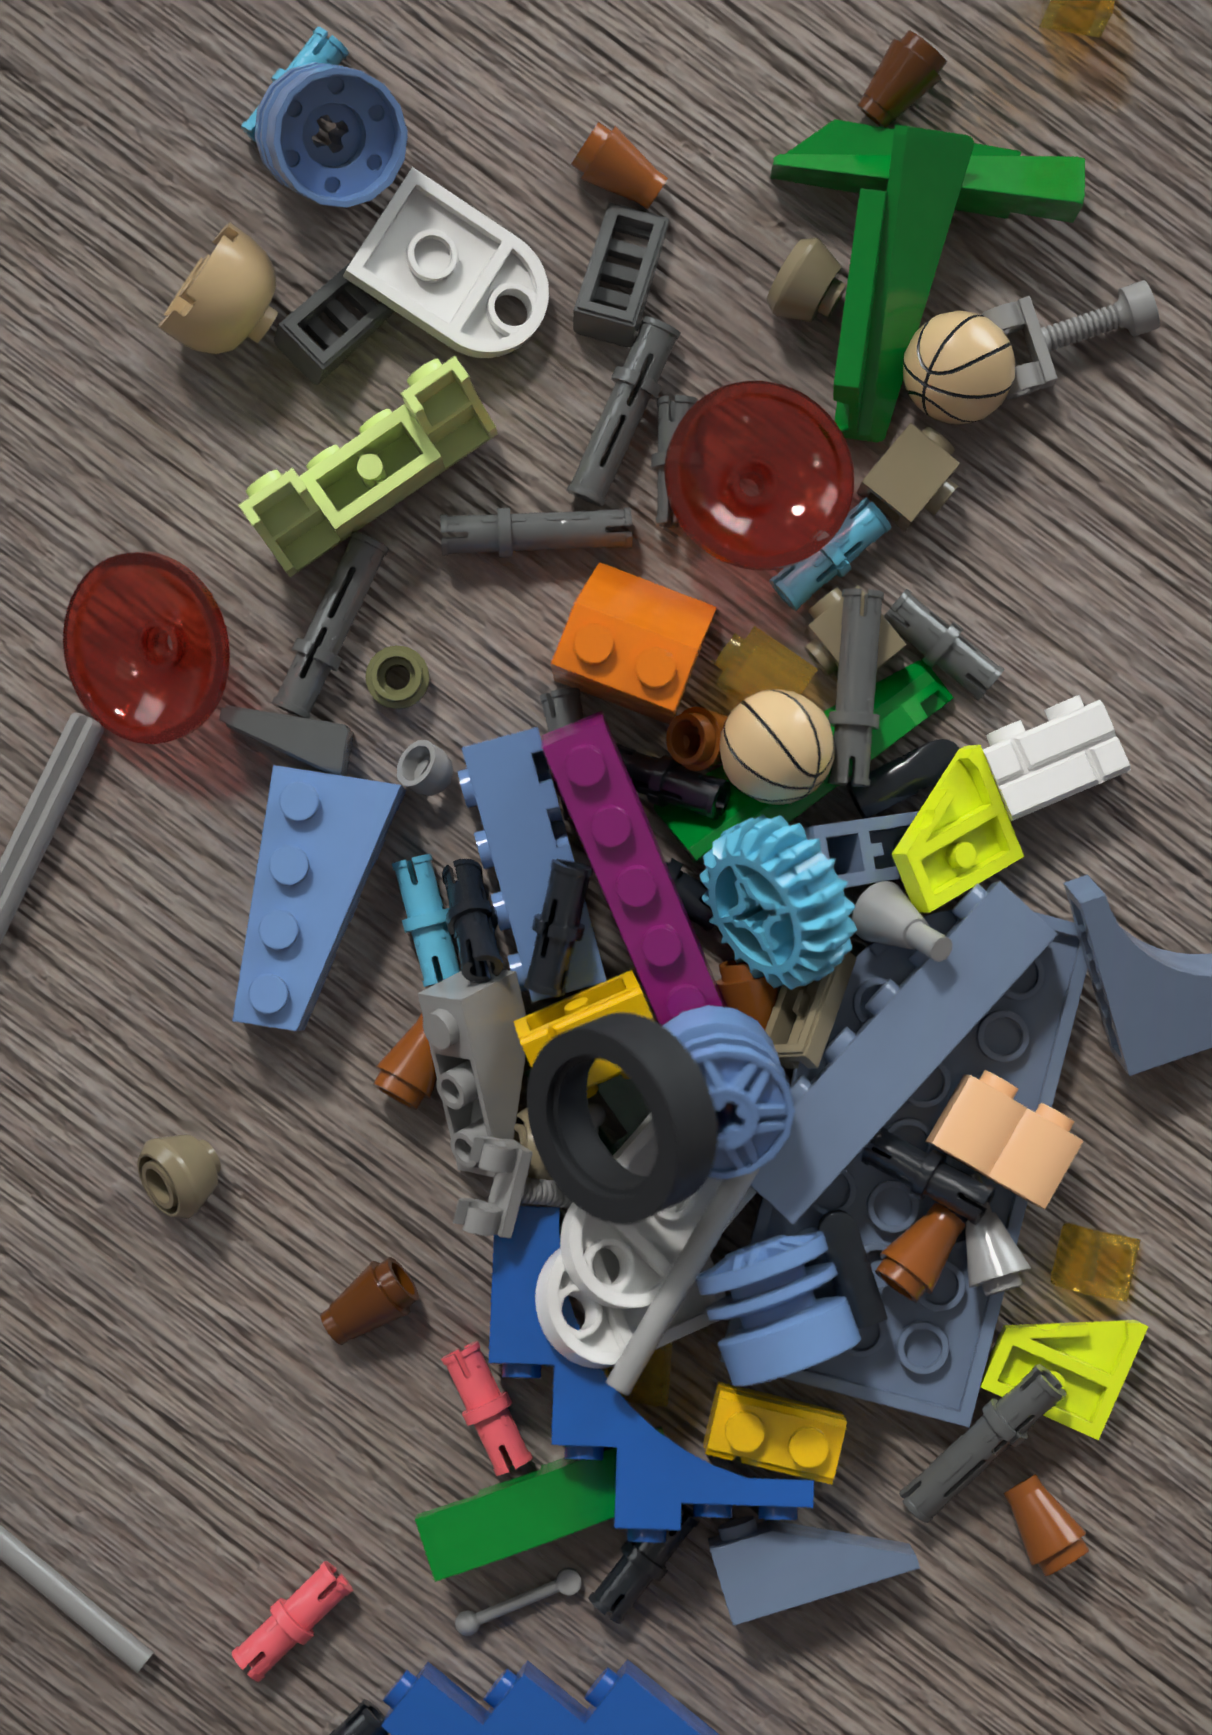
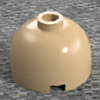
M231 223L226 224L214 239L213 243L217 246L212 254H207L204 259L200 258L164 315L167 317L158 325L160 330L177 342L197 352L219 354L232 351L247 337L258 343L278 315V311L269 306L277 286L273 264L267 253L251 237Z

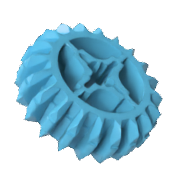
M764 815L755 819L749 818L721 833V837L712 842V849L703 855L706 869L699 875L701 882L708 890L701 898L703 902L711 907L713 916L709 922L717 925L723 935L721 944L728 943L734 950L735 962L737 964L746 962L754 978L765 976L767 982L773 988L784 984L791 990L800 985L806 986L814 980L818 981L833 972L834 967L842 962L844 955L852 950L850 937L857 931L855 923L849 918V914L856 907L844 895L843 889L848 882L839 879L833 869L836 859H827L823 855L819 838L807 840L804 828L800 823L789 826L781 815L771 819Z

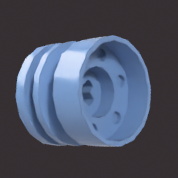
M312 62L289 69L268 87L257 108L254 136L263 164L280 184L321 205L350 207L373 200L393 183L405 160L408 131L401 106L385 84L361 70L340 65ZM319 118L336 125V128L329 132L331 144L328 146L312 140V136L320 131L317 123Z
M708 1005L684 1011L664 1024L663 1027L685 1046L696 1061L707 1082L714 1102L718 1127V1143L714 1165L708 1178L729 1179L753 1173L775 1158L790 1136L795 1110L790 1088L783 1068L780 1066L774 1043L759 1022L735 1008Z
M821 1231L798 1236L779 1235L758 1241L727 1254L715 1266L701 1272L697 1276L695 1281L700 1295H710L727 1290L731 1292L730 1295L715 1301L705 1308L709 1320H727L740 1317L742 1323L741 1327L733 1330L718 1342L733 1386L761 1383L794 1373L832 1358L861 1341L845 1296L815 1299L813 1290L823 1286L838 1274L833 1262L809 1267L803 1266V1263L829 1249Z

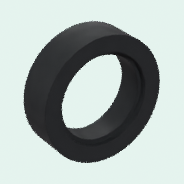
M626 1012L613 1013L556 1035L538 1053L530 1072L527 1088V1111L531 1134L546 1170L560 1190L576 1206L602 1221L626 1225L654 1216L685 1201L699 1191L710 1175L716 1157L718 1143L716 1112L709 1087L699 1066L685 1046L671 1032L657 1022L641 1015ZM596 1059L608 1061L622 1070L638 1088L648 1106L656 1134V1160L648 1176H640L624 1168L609 1153L596 1132L587 1099L588 1075Z

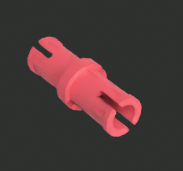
M478 1341L465 1345V1349L461 1351L457 1349L447 1354L441 1360L446 1365L466 1407V1410L461 1414L467 1426L474 1424L493 1464L495 1475L500 1476L510 1472L509 1467L511 1466L517 1469L533 1459V1456L527 1450L509 1412L508 1407L512 1404L508 1392H500L480 1350L481 1346Z
M324 1561L319 1566L320 1568L287 1600L279 1598L270 1607L272 1615L240 1646H237L231 1652L235 1662L242 1670L249 1664L252 1669L248 1671L247 1675L254 1681L260 1682L265 1677V1674L297 1643L305 1645L314 1636L313 1627L345 1596H348L353 1591L352 1586L342 1573L337 1578L334 1576L337 1568L328 1561Z

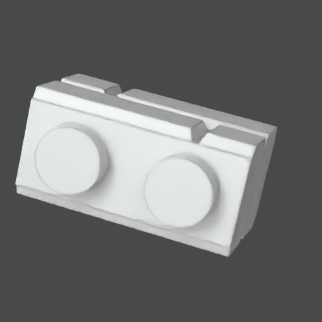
M1080 695L1045 709L1044 712L1048 722L1025 731L1022 721L1019 720L986 735L990 747L983 749L1010 821L1131 770L1129 761L1119 739L1115 735V729L1101 700L1084 706Z

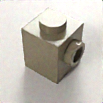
M910 423L863 479L857 493L863 498H868L870 502L872 501L887 518L906 532L924 509L935 516L955 492L958 485L950 480V477L954 474L960 462L951 456L955 449L940 433L927 426L920 431Z
M838 587L829 592L808 610L815 620L807 626L804 632L811 641L804 648L812 661L826 676L831 675L834 671L838 674L843 597ZM863 590L861 594L860 606L861 616H863L865 593ZM882 614L879 631L877 671L899 654L907 645Z

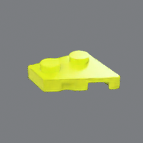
M981 745L964 746L957 751L892 853L908 897L919 913L932 912L971 889L977 883H981L1024 857Z
M1137 1320L1003 1325L986 1363L980 1387L1003 1397L1022 1381L1021 1379L1036 1364H1040L1059 1380L1063 1386L1062 1389L1067 1393L1063 1400H1060L1043 1416L1099 1441L1148 1326Z

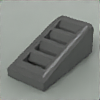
M609 202L573 310V331L575 333L626 348L633 346L669 226V218ZM615 231L649 240L647 247L613 239ZM610 256L641 266L639 270L607 262V258ZM600 282H608L633 289L631 295L600 287Z
M349 264L280 322L276 330L274 343L277 348L314 385H318L395 312L382 302L376 305L361 288L343 277ZM341 294L364 315L361 320L358 321L337 299ZM324 312L344 334L338 338L318 316ZM304 330H305L325 351H323V350L304 332Z
M225 705V708L221 707L219 720L224 722L227 727L322 772L347 776L354 732L347 725Z

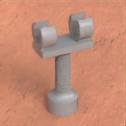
M1145 280L1119 288L1118 300L1113 306L1108 305L1107 308L1102 307L1101 310L1090 311L1089 315L1084 313L1083 317L1078 315L1077 319L1072 317L1071 321L1066 319L1065 323L1060 321L1059 325L1054 323L1053 326L1048 325L1047 328L1040 327L1030 296L1021 298L1016 302L994 307L982 313L983 316L1001 328L1006 336L1022 329L1033 361L1015 367V378L1006 396L1007 400L1054 385L1058 377L1049 354L1052 348L1056 350L1058 346L1062 348L1064 344L1068 346L1070 342L1074 344L1076 340L1080 342L1082 338L1086 340L1088 336L1092 338L1094 334L1098 336L1100 332L1104 334L1106 330L1108 332L1112 331V328L1114 330L1118 329V327L1127 328L1134 337L1159 329L1160 327L1157 305L1153 293Z
M475 1136L468 1161L479 1162L478 1168L495 1172L489 1200L485 1202L471 1198L459 1199L453 1223L464 1224L462 1231L482 1236L496 1234L500 1237L511 1238L520 1203L569 1208L573 1202L560 1190L553 1180L527 1178L533 1154L532 1151L515 1140Z

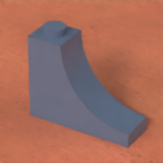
M1088 874L1064 882L1111 1053L1127 1074L1131 1076L1212 1048V953H1176L1149 945L1120 927L1110 909L1106 895Z

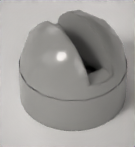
M419 740L412 743L403 752L397 765V778L399 782L415 793L433 796L442 792L451 783L453 776L451 759L441 748L427 740Z

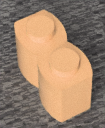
M984 1070L980 1079L964 1074L926 1142L1024 1200L1045 1209L1084 1142L1070 1133L1075 1122L1043 1103H1040L1036 1112L1026 1108L1013 1100L1019 1089L989 1071Z

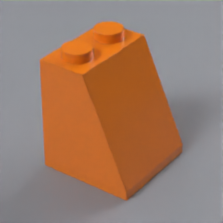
M599 562L574 602L551 662L554 681L572 688H579L582 692L669 725L676 716L717 607Z

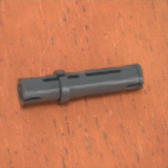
M645 316L643 318L642 326L624 366H616L611 380L615 382V386L591 435L574 478L566 489L570 494L599 507L604 506L605 497L628 451L630 442L649 400H657L662 388L657 382L675 341L681 334L671 325L652 317ZM646 358H647V363H646V365H645V367H644V370H643V372H642V374H641V376H640V379L638 380L639 375H640V371H641V369H642V367H643V365H644V362H645V360H646ZM636 384V386H635V388H634V390H633V394H632V396H631V399H630V401H629V403H628V405H627V400H628V398H629V396H630V394H631V391H632L634 385ZM620 418L618 428L613 436V439L609 445V448L605 454V457L601 465H599L600 460L605 452V449Z
M630 507L614 510L510 514V508H497V514L447 516V514H440L441 533H468L466 537H442V556L461 553L499 552V558H511L512 551L620 547L632 549V532L630 530L605 531V528L608 526H632Z
M352 532L351 540L330 584L326 588L324 597L304 639L297 638L292 647V651L296 653V656L277 696L273 698L272 704L294 716L310 718V712L330 670H338L342 658L337 655L363 604V600L378 568L389 551L387 546L364 534Z
M860 588L842 590L843 609L836 710L830 711L828 716L831 727H834V760L831 766L830 777H828V784L845 786L848 783L849 759H851V787H870L872 730L879 728L880 715L873 713L884 592L868 589L867 594L865 593L864 612L863 616H861L862 589Z
M1036 1364L1009 1393H1006L1000 1400L991 1399L982 1409L984 1415L941 1453L918 1477L914 1478L907 1486L900 1490L899 1494L904 1499V1505L916 1518L924 1523H929L953 1497L958 1495L978 1477L1002 1452L1004 1453L1011 1445L1019 1447L1028 1438L1027 1431L1035 1422L1066 1397L1067 1393L1062 1389V1384L1048 1369L1040 1364Z

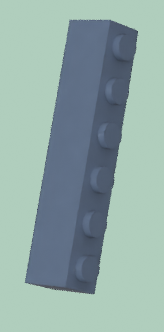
M1001 881L992 883L986 890L977 883L952 909L951 912L959 920L944 935L952 941V951L945 960L937 962L915 949L908 960L916 967L898 986L892 979L884 983L864 1006L872 1014L856 1033L846 1026L828 1044L822 1056L828 1063L812 1081L802 1074L789 1087L795 1110L790 1136L775 1158L761 1166L751 1186L792 1224L802 1216L1058 935Z

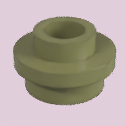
M399 645L386 647L377 652L367 666L366 684L370 694L379 704L390 709H406L415 705L423 698L429 686L430 675L426 662L419 653L409 647ZM395 667H403L410 674L407 686L399 690L390 688L386 681L388 672Z

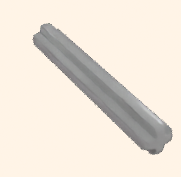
M74 712L70 715L0 859V944L104 732V726L100 722L84 714Z

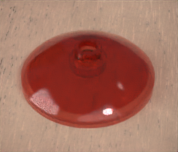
M743 381L725 385L710 392L687 411L672 434L667 448L664 468L665 486L676 519L683 530L700 548L718 560L732 566L749 570L770 571L801 563L815 555L829 543L841 528L849 512L854 492V467L848 444L836 422L818 403L807 395L786 385L767 381ZM750 479L754 481L758 486V495H746L740 487V480Z
M137 551L119 554L107 558L93 567L82 578L71 596L63 626L64 659L70 681L77 696L96 721L113 734L125 740L141 744H160L174 741L193 733L209 719L222 698L228 679L230 666L229 638L223 615L216 600L204 582L193 571L179 561L155 552ZM168 635L172 641V650L168 645Z

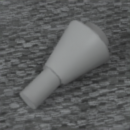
M889 881L875 883L867 888L857 900L856 908L853 910L852 921L857 929L856 934L861 939L869 942L916 949L937 962L945 960L950 955L952 941L929 927L927 921L895 883Z
M980 1173L969 1175L982 1182ZM964 1194L967 1198L988 1208L977 1225L971 1223L969 1219L965 1221L969 1288L982 1285L985 1296H991L1022 1286L1019 1273L1031 1269L1028 1262L996 1212L992 1213L990 1204L988 1202L982 1204Z

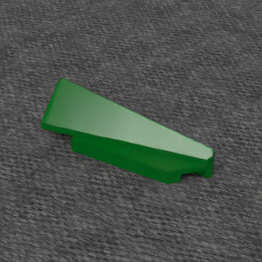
M834 119L787 153L775 156L773 158L770 179L858 194L860 193V188L887 191L895 129ZM974 143L955 210L1008 219L1010 213L1069 223L1075 221L1083 207L1085 198V158L1074 156H1020L1021 151Z
M895 124L887 191L860 188L833 384V400L837 401L833 437L869 442H881L886 438L903 382L904 354L915 332L919 329L974 148V140L971 136Z
M921 660L876 683L873 714L880 715L879 728L872 730L870 761L954 698L932 668ZM836 705L823 711L827 719L829 712L836 710ZM831 727L834 737V727ZM849 759L848 778L852 775L851 759ZM722 765L705 774L727 780L731 784V793L727 807L722 816L719 815V819L713 820L692 810L668 804L665 807L654 804V810L695 863L712 849V842L720 838L721 833L749 818L755 819L761 815L766 816L768 819L781 815L789 824L839 785L828 784L830 768L829 774L824 781L807 797L789 804H768L760 802L737 789L731 783Z

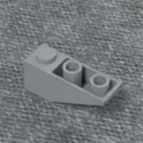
M488 967L491 980L487 982H471L465 979L460 971L417 994L423 1016V1030L429 1042L437 1076V1090L443 1102L451 1137L450 1146L456 1159L458 1170L494 1177L495 1172L478 1168L479 1162L468 1160L475 1136H489L501 1140H513L514 1127L517 1118L526 1054L518 1038L513 1021L526 1016L516 971L502 970L498 976H495L491 968Z

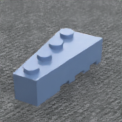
M538 727L462 747L467 769L457 771L467 808L478 806L484 830L475 832L474 836L483 868L495 867L501 891L491 894V899L497 911L500 931L512 928L518 953L508 955L507 958L510 970L517 973L521 992L528 990L524 987V982L528 975L537 935L532 930L534 916L542 912L551 872V862L553 859L574 861L548 762L542 749V740ZM585 901L580 923L585 925L583 939L575 942L565 993L607 981ZM529 990L532 1002L553 997Z
M273 765L232 1021L292 1031L305 1030L337 955L338 947L358 906L360 895L383 847L395 813L398 811L406 793V789L402 785Z

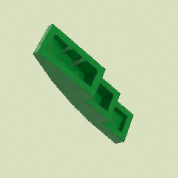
M662 1426L654 1428L665 1436ZM604 1447L603 1460L562 1458L541 1465L538 1471L480 1489L477 1495L417 1514L415 1522L434 1581L436 1582L504 1559L613 1518L615 1513L617 1447Z

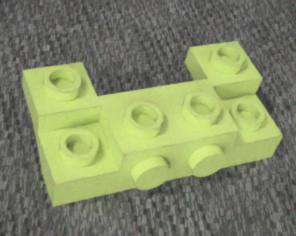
M455 356L444 364H441L439 359H434L418 368L407 379L410 387L401 393L405 404L393 412L390 409H385L371 417L359 428L360 435L341 448L338 445H333L320 452L306 465L308 470L302 475L298 476L293 468L283 475L278 470H273L257 479L247 488L246 493L249 498L239 504V507L289 577L351 536L353 531L357 532L497 435L496 426L480 401L469 375Z

